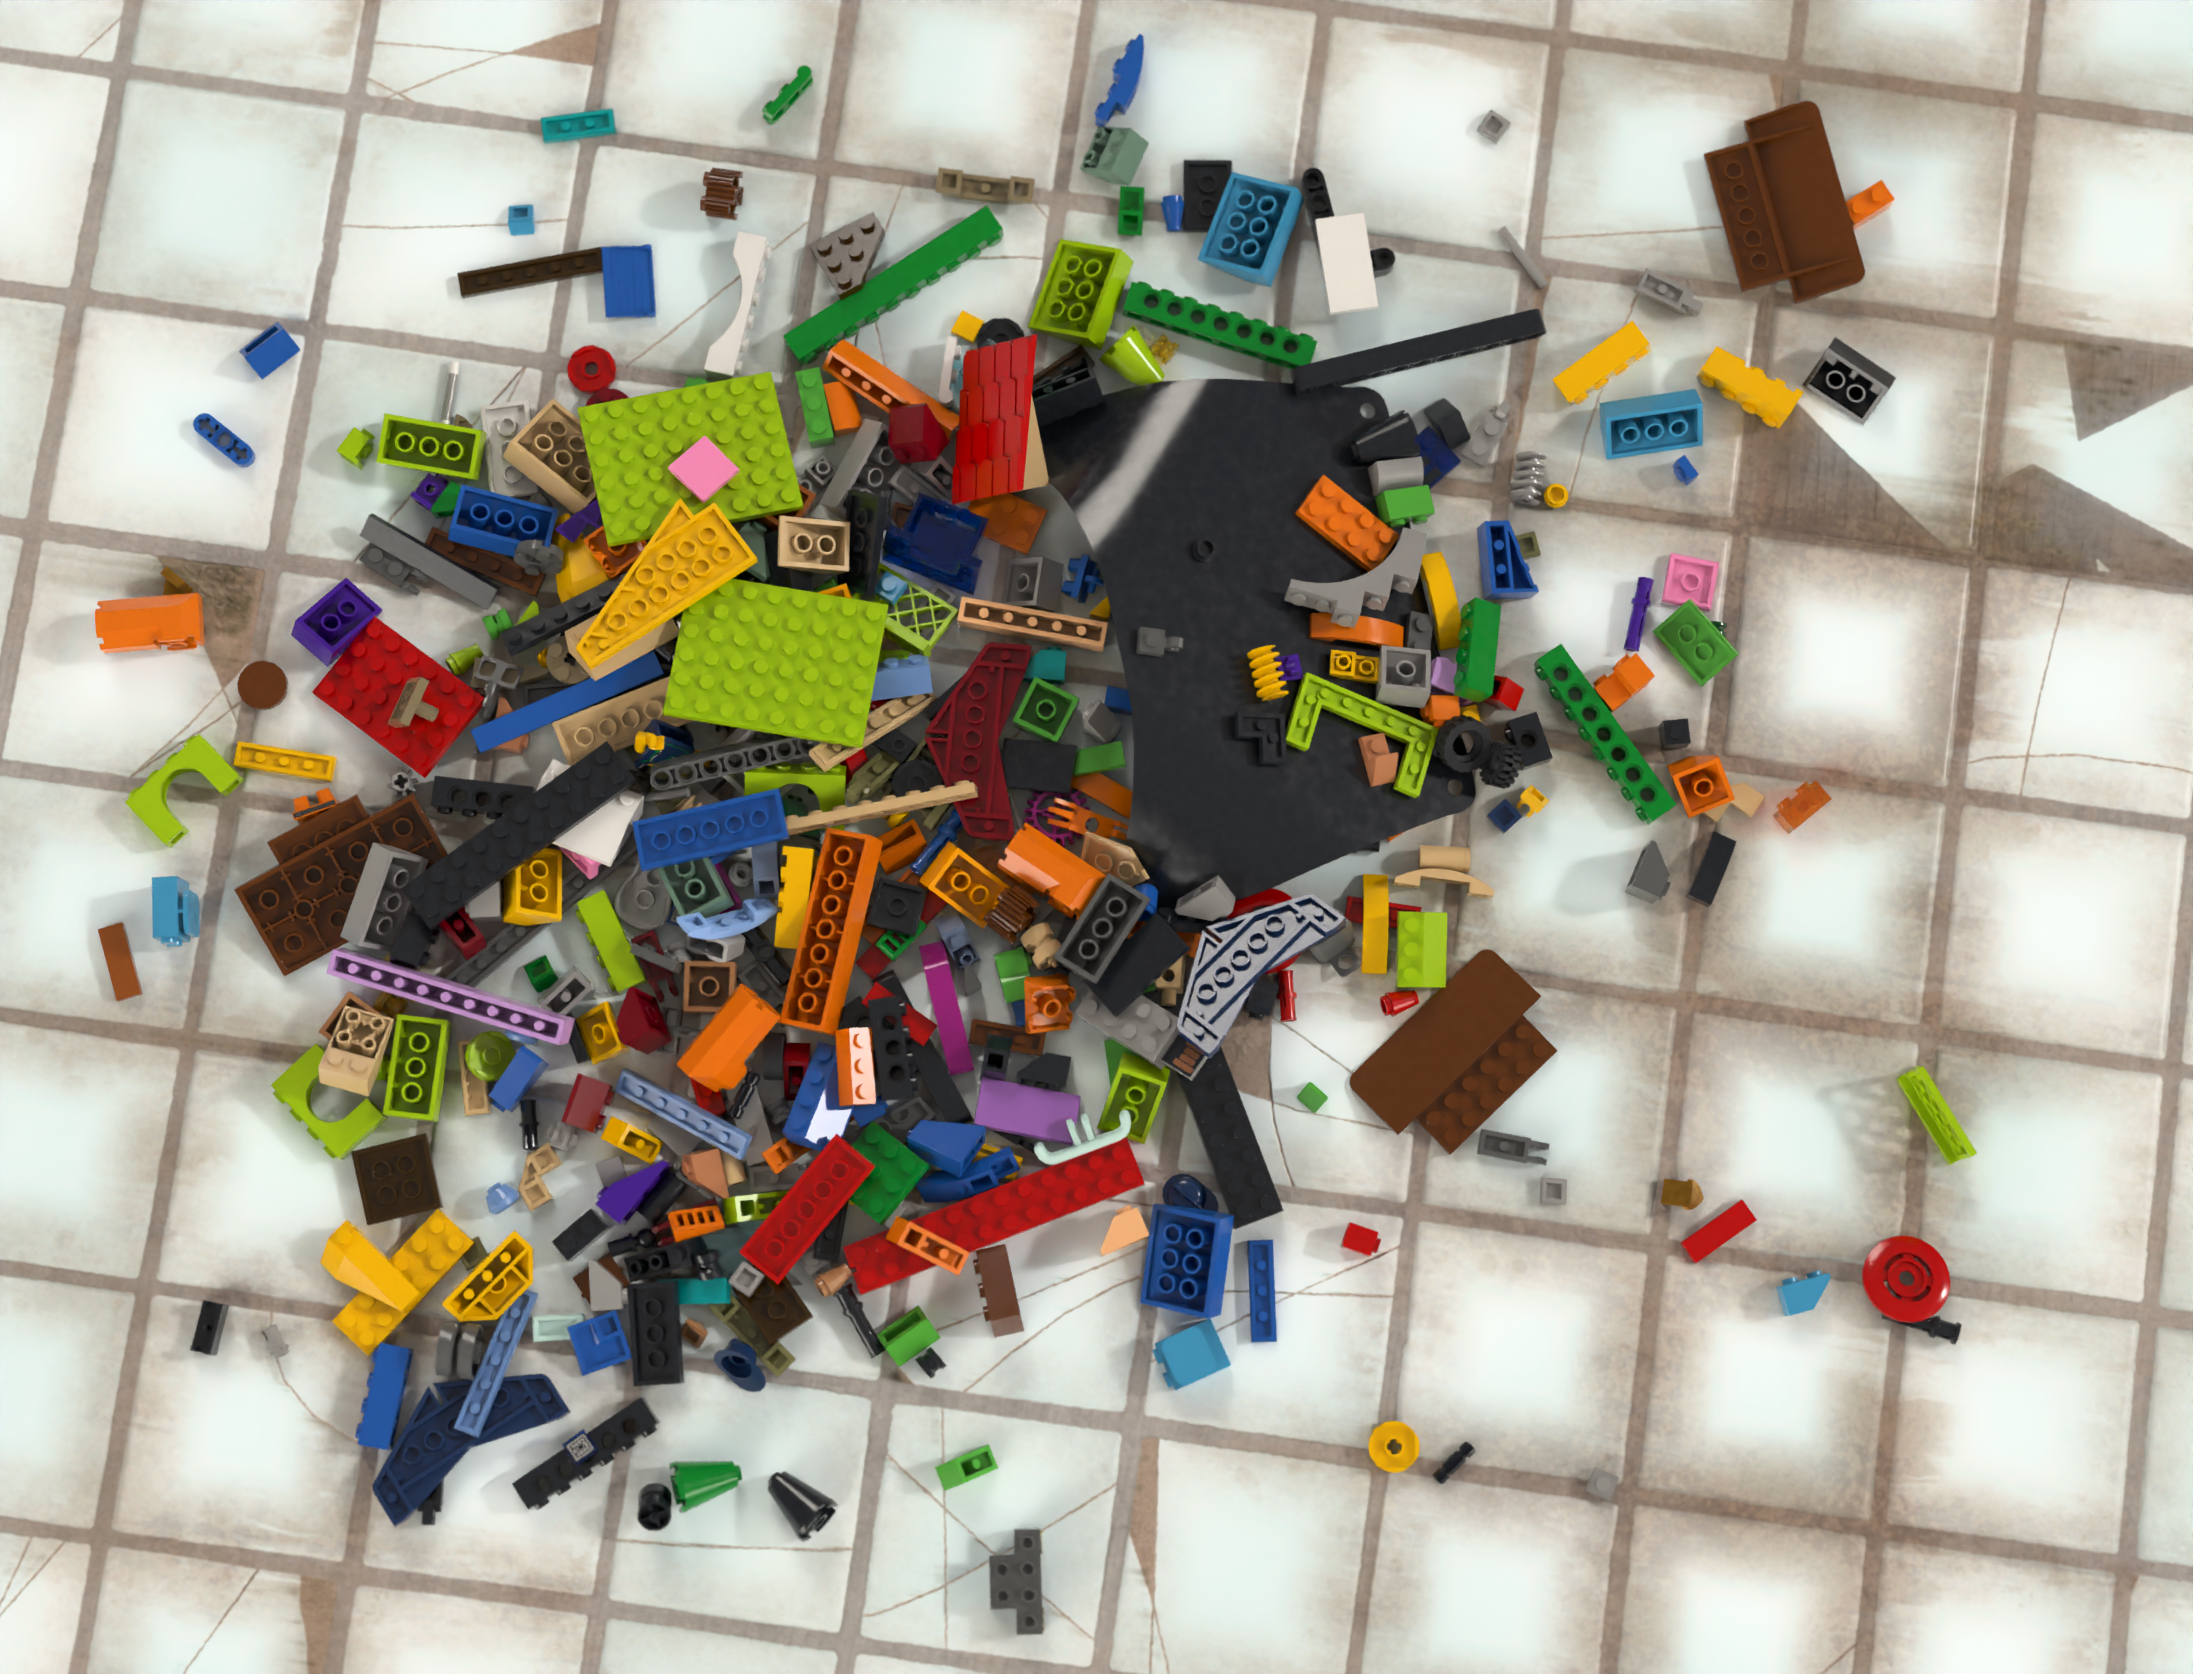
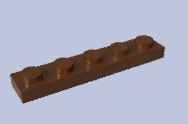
M432 527L425 542L426 545L471 571L537 597L546 578L545 573L540 572L536 576L529 575L525 572V568L518 565L512 559L492 551L448 540L449 533Z

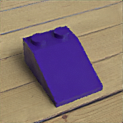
M345 578L295 620L291 635L323 664L329 667L346 651L374 616L378 617L383 609Z
M663 1160L611 1184L610 1187L604 1186L596 1196L598 1199L596 1205L616 1222L626 1225L635 1214L636 1208L673 1166Z

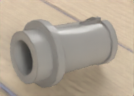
M276 1324L261 1331L271 1349V1356L273 1355L275 1359H278L289 1353V1345L284 1343Z

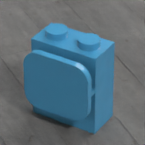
M178 876L152 877L153 938L161 941V944H167V947H182L183 942H190V936L199 937L200 907L198 895L189 890V883Z
M1211 1318L1154 1343L1156 1349L1152 1350L1157 1363L1163 1362L1167 1371L1163 1373V1377L1168 1388L1173 1386L1174 1390H1178L1231 1366Z

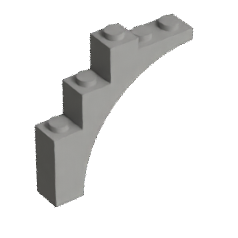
M1403 527L1396 547L1386 560L1375 569L1354 579L1333 583H1312L1291 579L1284 601L1298 606L1302 605L1313 608L1320 612L1331 613L1330 622L1344 627L1355 628L1362 605L1370 609L1383 611L1389 599L1391 589L1412 594L1418 581L1427 534Z

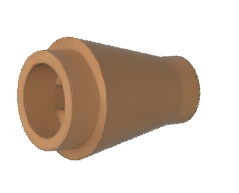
M843 1263L834 1269L817 1275L818 1279L814 1281V1284L820 1294L826 1298L829 1295L833 1296L853 1274L850 1268Z

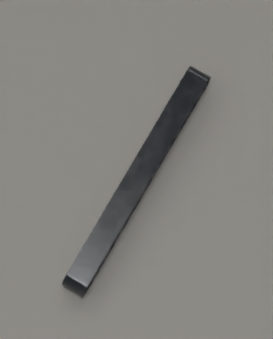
M1531 309L1301 365L1290 370V375L1296 395L1302 396L1532 340L1545 335L1547 331L1540 309Z

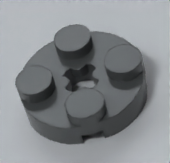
M539 540L521 541L518 543L517 548L515 547L513 560L525 568L527 574L536 576L540 572L555 574L561 572L564 553L559 547L550 544V548L542 546L543 541Z

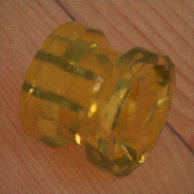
M1163 334L1152 347L1151 353L1153 356L1161 358V362L1167 365L1178 351L1180 345L1176 342H1170L1168 336Z

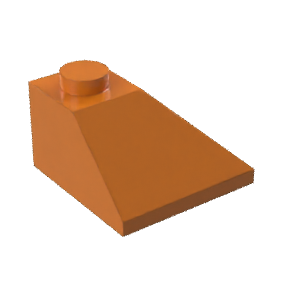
M1718 755L1688 756L1666 765L1688 818L1735 800Z

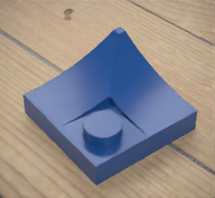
M616 1310L567 1327L582 1376L632 1358Z

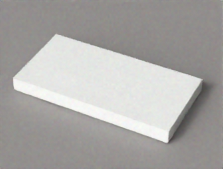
M1364 213L1316 219L1315 225L1330 315L1378 309L1379 304Z
M529 400L480 406L482 431L487 432L485 456L489 491L516 499L529 498L532 494L536 495L540 491V487L502 457L510 441L532 420Z

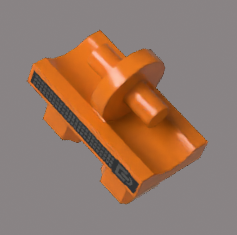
M325 788L316 792L319 801L317 805L311 806L307 796L294 799L295 812L292 814L295 821L297 820L298 823H302L340 802L334 798L329 788Z

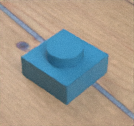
M886 571L876 585L875 595L894 606L908 586L906 582Z

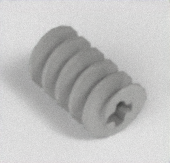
M1526 451L1516 455L1517 463L1514 465V469L1517 472L1513 474L1515 481L1511 483L1513 491L1510 492L1512 500L1524 505L1540 504L1539 501L1533 498L1541 496V492L1535 490V488L1543 486V483L1537 481V478L1544 477V473L1539 472L1538 469L1546 468V464L1540 462V460L1547 459L1546 454Z

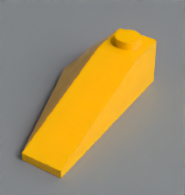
M568 513L556 519L552 534V544L559 547L564 553L561 572L556 574L557 591L561 603L611 579L583 542L582 532L576 541L572 543L555 530L559 525L571 518Z
M348 1220L328 1238L320 1263L336 1280L402 1312L422 1294L361 1229Z

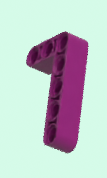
M942 940L919 946L950 1076L974 1071L944 942Z

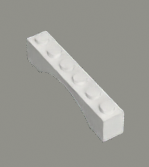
M738 231L733 257L741 274V303L729 329L709 347L704 368L706 376L727 380L741 375L743 361H740L742 352L747 351L749 338H746L748 329L753 327L755 316L752 315L754 306H758L760 292H757L759 283L763 284L766 269H763L765 260L769 261L771 255V246L768 244L767 237Z

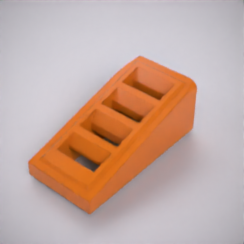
M718 1205L668 1213L676 1243L725 1228ZM713 1215L715 1222H710L708 1216ZM704 1218L705 1223H700L699 1219Z

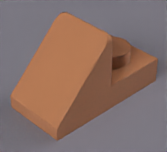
M1379 733L1359 738L1358 741L1371 787L1395 782L1398 752L1389 753L1385 734Z

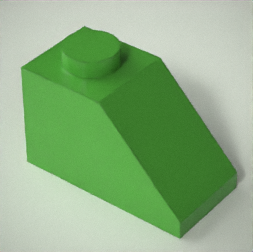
M988 1444L935 1467L944 1491L998 1469V1466Z

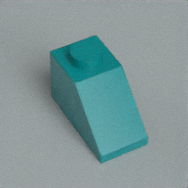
M1049 646L1047 650L1042 649L1031 658L1022 682L1032 683L1034 677H1037L1049 684L1064 685L1067 651H1062V648Z

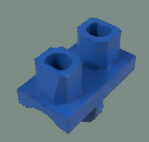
M1082 554L1081 558H1070L1068 571L1077 575L1075 582L1065 580L1061 590L1063 594L1073 598L1080 604H1086L1088 593L1094 594L1096 587L1104 586V581L1099 578L1100 570L1095 569L1096 562L1091 560L1089 555Z

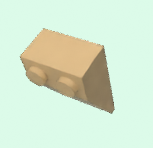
M779 516L778 566L829 575H840L849 572L850 522Z

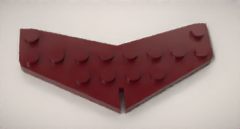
M996 642L986 644L925 731V734L948 736V739L924 737L946 787L955 786L956 782L968 780L970 783L974 782L977 787L978 797L953 802L967 834L975 839L1011 841L1014 838L1015 829L998 741L1031 661V645Z

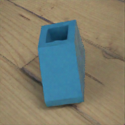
M1821 1270L1806 1273L1807 1279L1798 1281L1797 1277L1782 1280L1783 1285L1776 1287L1784 1315L1792 1316L1813 1310L1831 1278L1830 1273L1822 1274Z

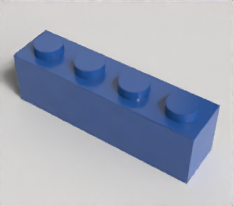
M380 1343L379 1348L375 1347L372 1357L375 1367L373 1373L370 1372L367 1379V1388H370L368 1398H364L361 1407V1413H364L363 1422L358 1424L356 1430V1438L359 1439L358 1445L384 1450L393 1449L414 1349L387 1343Z

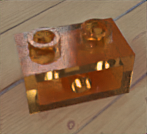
M1816 780L1811 784L1806 781L1795 790L1798 794L1792 800L1786 797L1777 805L1779 810L1773 814V817L1788 834L1832 799Z

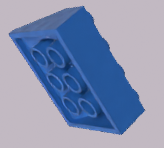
M1153 1204L1140 1303L1206 1319L1221 1315L1234 1215L1203 1209Z

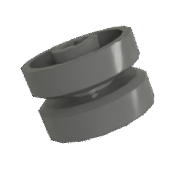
M449 1320L443 1322L436 1350V1375L451 1377L457 1368L459 1378L474 1380L482 1352V1325L467 1323L462 1331L460 1322Z

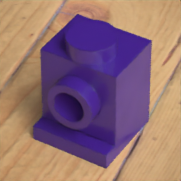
M428 473L410 496L415 502L431 512L432 506L446 489L448 481L438 473L435 476ZM431 486H434L435 491L433 493H428V490L431 488Z

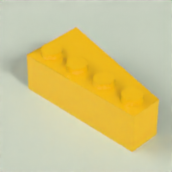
M1632 320L1552 380L1570 405L1574 403L1579 405L1589 397L1588 394L1594 389L1600 390L1609 383L1608 380L1613 376L1622 374L1632 363L1644 358L1651 351L1650 343Z

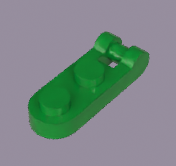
M806 65L800 66L797 70L798 76L790 84L787 83L780 89L779 96L774 101L771 100L764 106L762 110L764 113L763 119L770 125L776 123L812 85L813 77L810 67Z

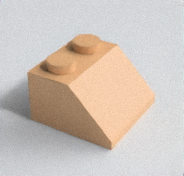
M1128 1205L1116 1211L1117 1216H1114L1101 1247V1256H1105L1149 1236L1138 1207L1132 1209L1131 1205Z

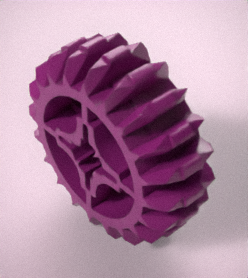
M1077 790L1074 794L1071 793V795L1041 792L1042 794L1039 795L1036 791H1033L1032 796L1036 801L1027 799L1026 803L1032 808L1024 809V814L1031 815V817L1025 818L1024 823H1033L1031 825L1033 828L1055 842L1060 841V845L1064 848L1065 840L1067 839L1070 845L1075 844L1073 836L1081 840L1083 836L1074 831L1059 834L1060 827H1055V825H1052L1051 833H1049L1039 825L1036 818L1054 819V816L1050 815L1052 812L1048 811V808L1038 809L1042 802L1051 797L1062 800L1064 797L1077 806L1082 807V805L1087 803V799L1082 798L1078 800L1081 791ZM1054 803L1052 807L1057 808L1058 804ZM1062 805L1059 806V809L1066 810ZM1082 807L1090 811V807ZM1060 817L1059 821L1069 822V820Z

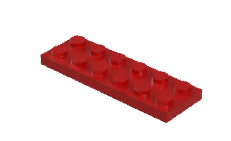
M835 1134L739 1253L776 1284H779L875 1168V1165L838 1134Z

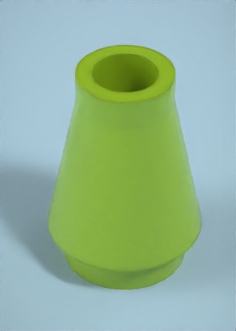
M477 644L449 654L445 662L453 675H463L474 664L475 657H483V652Z

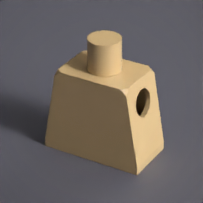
M1185 954L1156 980V989L1161 993V1005L1176 1006V994L1183 993ZM1168 977H1174L1171 982L1166 981Z

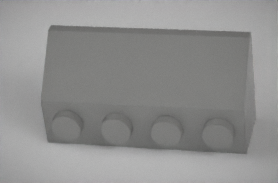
M866 418L819 502L836 516L845 520L849 489L879 496L881 491L892 490L888 482L902 464L895 458L893 451L888 445L889 427L883 422Z
M373 842L340 936L357 946L391 952L407 914L413 907L400 888L423 873L429 859L393 846Z

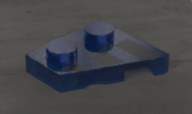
M1427 426L1414 438L1415 445L1420 444V454L1418 457H1422L1423 485H1429L1431 490L1461 464V460L1430 426Z

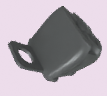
M1332 907L1334 910H1336L1338 913H1340L1342 916H1344V915L1342 914L1341 910H1339V909H1337V908H1335V907ZM1347 918L1346 923L1337 932L1310 947L1311 952L1316 957V961L1320 964L1329 961L1340 977L1348 976L1361 966V962L1350 949L1354 944L1355 937L1352 923ZM1342 957H1350L1353 960V964L1348 969H1342L1338 965L1339 960Z

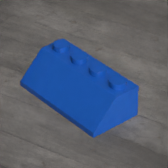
M461 484L449 529L448 540L514 557L515 547L517 548L518 543L521 541L539 540L543 541L542 546L549 547L558 509Z
M818 1041L782 1132L792 1144L822 1151L835 1134L843 1138L855 1106H839L836 1046Z

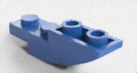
M1140 33L1135 40L1131 39L1125 48L1127 53L1123 59L1118 58L1112 68L1114 83L1108 90L1107 95L1109 97L1105 103L1101 102L1094 112V115H1096L1095 125L1106 127L1116 110L1125 115L1134 99L1143 69L1144 38Z
M1009 1146L969 1164L960 1178L945 1170H941L919 1180L916 1186L924 1202L937 1203L960 1200L1000 1186L998 1183L999 1179L1020 1170V1167Z

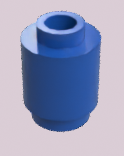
M1144 883L1134 888L1151 899L1139 917V921H1148L1157 911L1158 890L1154 886Z

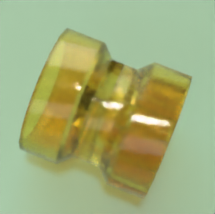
M382 991L376 999L373 1008L378 1012H384L387 1014V1017L393 1018L394 1022H396L397 1014L402 1015L408 1006V1001L398 998L394 994Z

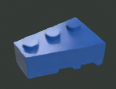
M1509 520L1484 521L1477 528L1483 599L1532 598L1539 592L1537 585H1534L1529 573V566L1524 562L1520 552L1521 548Z

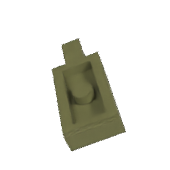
M881 750L852 775L845 799L854 804L862 795L868 797L894 775L902 763L884 750Z

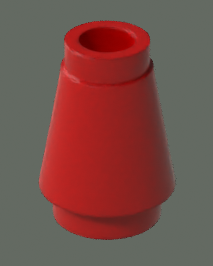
M1415 990L1385 993V996L1380 997L1381 1009L1385 1016L1391 1015L1393 1017L1419 1004L1418 995Z

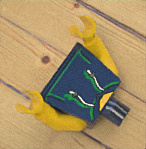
M654 718L644 731L636 733L634 749L638 759L635 760L634 765L640 772L644 773L656 762L702 750H695L689 731ZM711 760L706 761L704 765L709 768Z

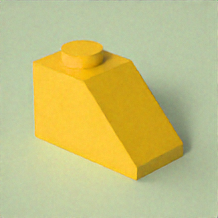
M611 1116L600 1137L650 1164H653L664 1143L614 1116Z

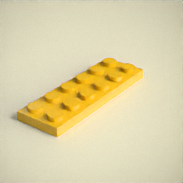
M437 1209L390 1259L422 1294L402 1312L360 1291L332 1322L364 1353L371 1356L375 1347H379V1344L388 1338L461 1260L460 1258L473 1247L474 1242L440 1209Z

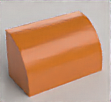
M841 381L823 384L836 437L858 432L863 421L855 390Z
M914 819L877 837V839L883 841L879 861L886 875L914 862L927 846L924 836Z

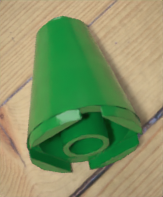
M675 1461L669 1464V1470H675V1475L670 1476L676 1504H682L679 1509L680 1513L687 1512L738 1487V1481L742 1480L740 1466H735L733 1461Z

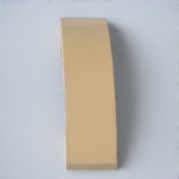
M1447 869L1410 871L1395 877L1393 880V886L1414 889L1420 886V879L1468 886L1466 896L1491 899L1494 896V890L1482 881L1467 874Z

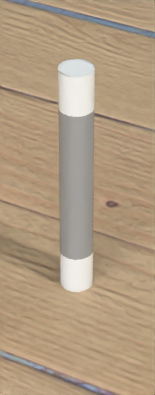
M450 361L440 423L449 425L460 363L456 361Z

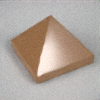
M689 1318L681 1329V1337L698 1349L708 1335V1331L701 1322Z

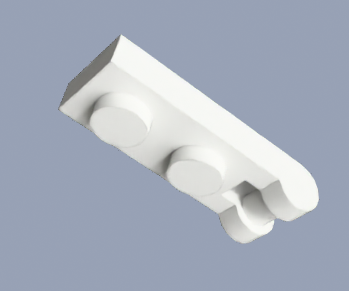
M951 336L947 337L938 394L939 403L948 409L954 404L951 386L952 383L956 384L958 369H954L955 361H960L962 346H958L957 337Z

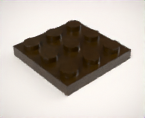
M426 1133L351 1151L368 1226L443 1208Z

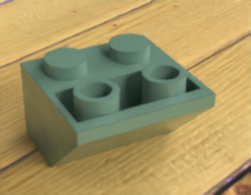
M1099 126L1084 156L1080 170L1114 185L1130 186L1149 142L1131 128Z

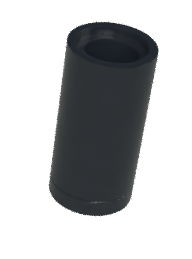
M668 1171L636 1208V1211L655 1226L688 1186Z

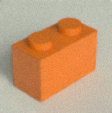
M1882 180L1846 201L1854 230L1889 209L1895 198Z

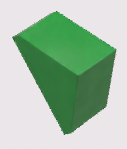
M452 480L431 508V512L436 519L453 516L461 486Z

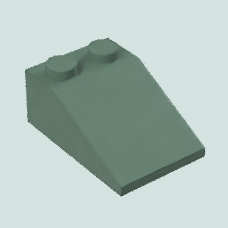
M710 857L657 869L680 917L700 912L704 918H708L734 906L725 884Z

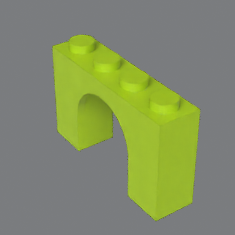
M200 734L196 737L191 736L183 744L184 748L178 753L171 754L166 759V764L159 771H153L141 788L133 789L128 795L129 799L125 801L152 832L170 848L189 832L167 805V790L176 777L187 772L203 774L226 797L244 781L241 775Z
M784 761L745 771V796L777 789L790 783H799L815 792L819 800L820 810L823 813L832 811L833 807L845 805L846 766L837 764L824 772L819 765L813 762L791 764ZM845 824L829 828L844 830Z
M315 1044L271 1084L276 1090L273 1092V1095L282 1104L288 1103L292 1108L289 1111L298 1122L303 1120L309 1126L306 1130L316 1141L320 1138L326 1146L323 1149L333 1159L337 1157L343 1160L388 1118L386 1115H383V1112L372 1100L367 1098L348 1116L337 1122H324L315 1115L311 1107V1093L319 1081L318 1067L325 1053L321 1045Z

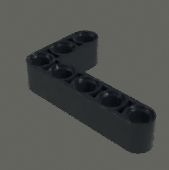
M1309 168L1302 176L1301 190L1321 262L1315 220L1335 216L1322 171L1317 168ZM1314 178L1318 181V184L1311 186L1306 180ZM1321 201L1324 207L1315 208L1312 203ZM1388 248L1370 250L1374 278L1388 275L1392 271L1395 262L1393 251ZM1385 258L1390 264L1382 266L1377 260Z

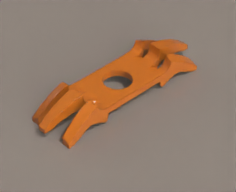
M1055 798L1054 802L1073 811L1048 807V811L1069 820V823L1048 819V824L1085 836V832L1088 831L1085 826L1086 821L1089 818H1094L1098 823V828L1095 832L1090 833L1109 840L1111 837L1126 841L1127 834L1114 829L1115 826L1128 831L1129 825L1104 817L1059 798Z

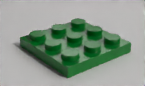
M872 1120L852 1147L872 1162L875 1168L856 1189L849 1200L883 1226L930 1166Z

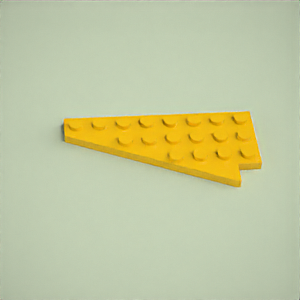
M679 499L575 647L576 652L590 671L758 562L757 557L715 502L696 515L692 514L682 499Z

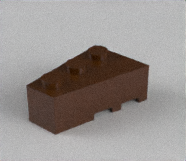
M1006 1244L976 1250L977 1259L973 1260L975 1274H981L982 1283H978L980 1298H986L987 1306L982 1307L985 1322H991L995 1338L1023 1332L1024 1327Z

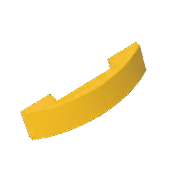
M1442 552L1424 554L1422 556L1420 573L1422 580L1426 581L1436 624L1433 628L1438 649L1441 651L1457 648L1460 641L1458 633L1461 629V618L1448 566Z
M1363 874L1361 973L1387 974L1388 875Z

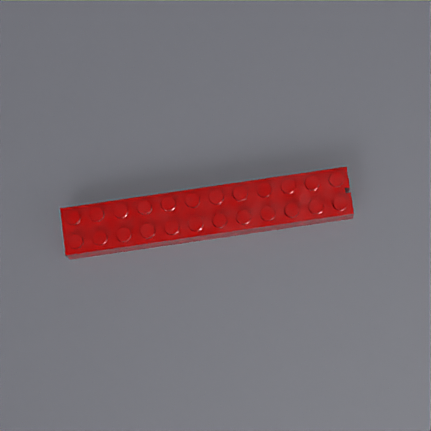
M1125 1137L1118 1142L1052 1165L910 1222L969 1253H973L976 1250L991 1246L1142 1187L1145 1183L1129 1141ZM890 1229L843 1247L850 1268H856L857 1272L852 1274L860 1295L873 1292L938 1265L885 1239Z

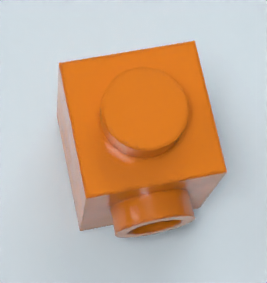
M1429 696L1425 708H1420L1423 722L1440 729L1447 720L1449 721L1454 716L1459 717V696Z

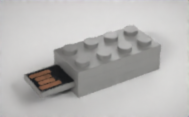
M1088 986L1080 994L1082 1002L1075 1013L1083 1021L1158 1069L1162 1070L1166 1064L1192 1081L1208 1057L1180 1036L1177 1029L1178 1017L1143 995H1140L1116 1018Z

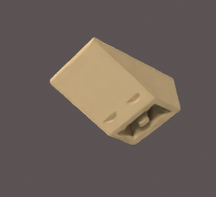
M345 1006L318 1067L320 1083L369 1096L379 1072L394 1019Z

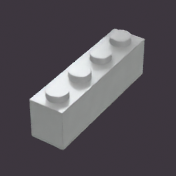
M745 1061L744 1065L747 1066V1074L748 1071H753L750 1061ZM746 1074L734 1089H721V1091L726 1090L728 1100L724 1101L727 1113L731 1105H734V1099L742 1083L746 1081L744 1080ZM758 1085L754 1086L755 1090L747 1107L743 1108L744 1113L740 1119L734 1118L735 1124H732L753 1136L745 1157L741 1159L742 1163L747 1162L749 1167L766 1163L761 1153L775 1144Z

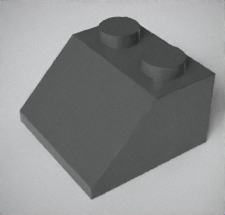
M1651 840L1643 847L1625 890L1626 893L1651 904L1658 899L1661 900L1663 896L1665 897L1670 887V882H1667L1670 874L1655 841Z

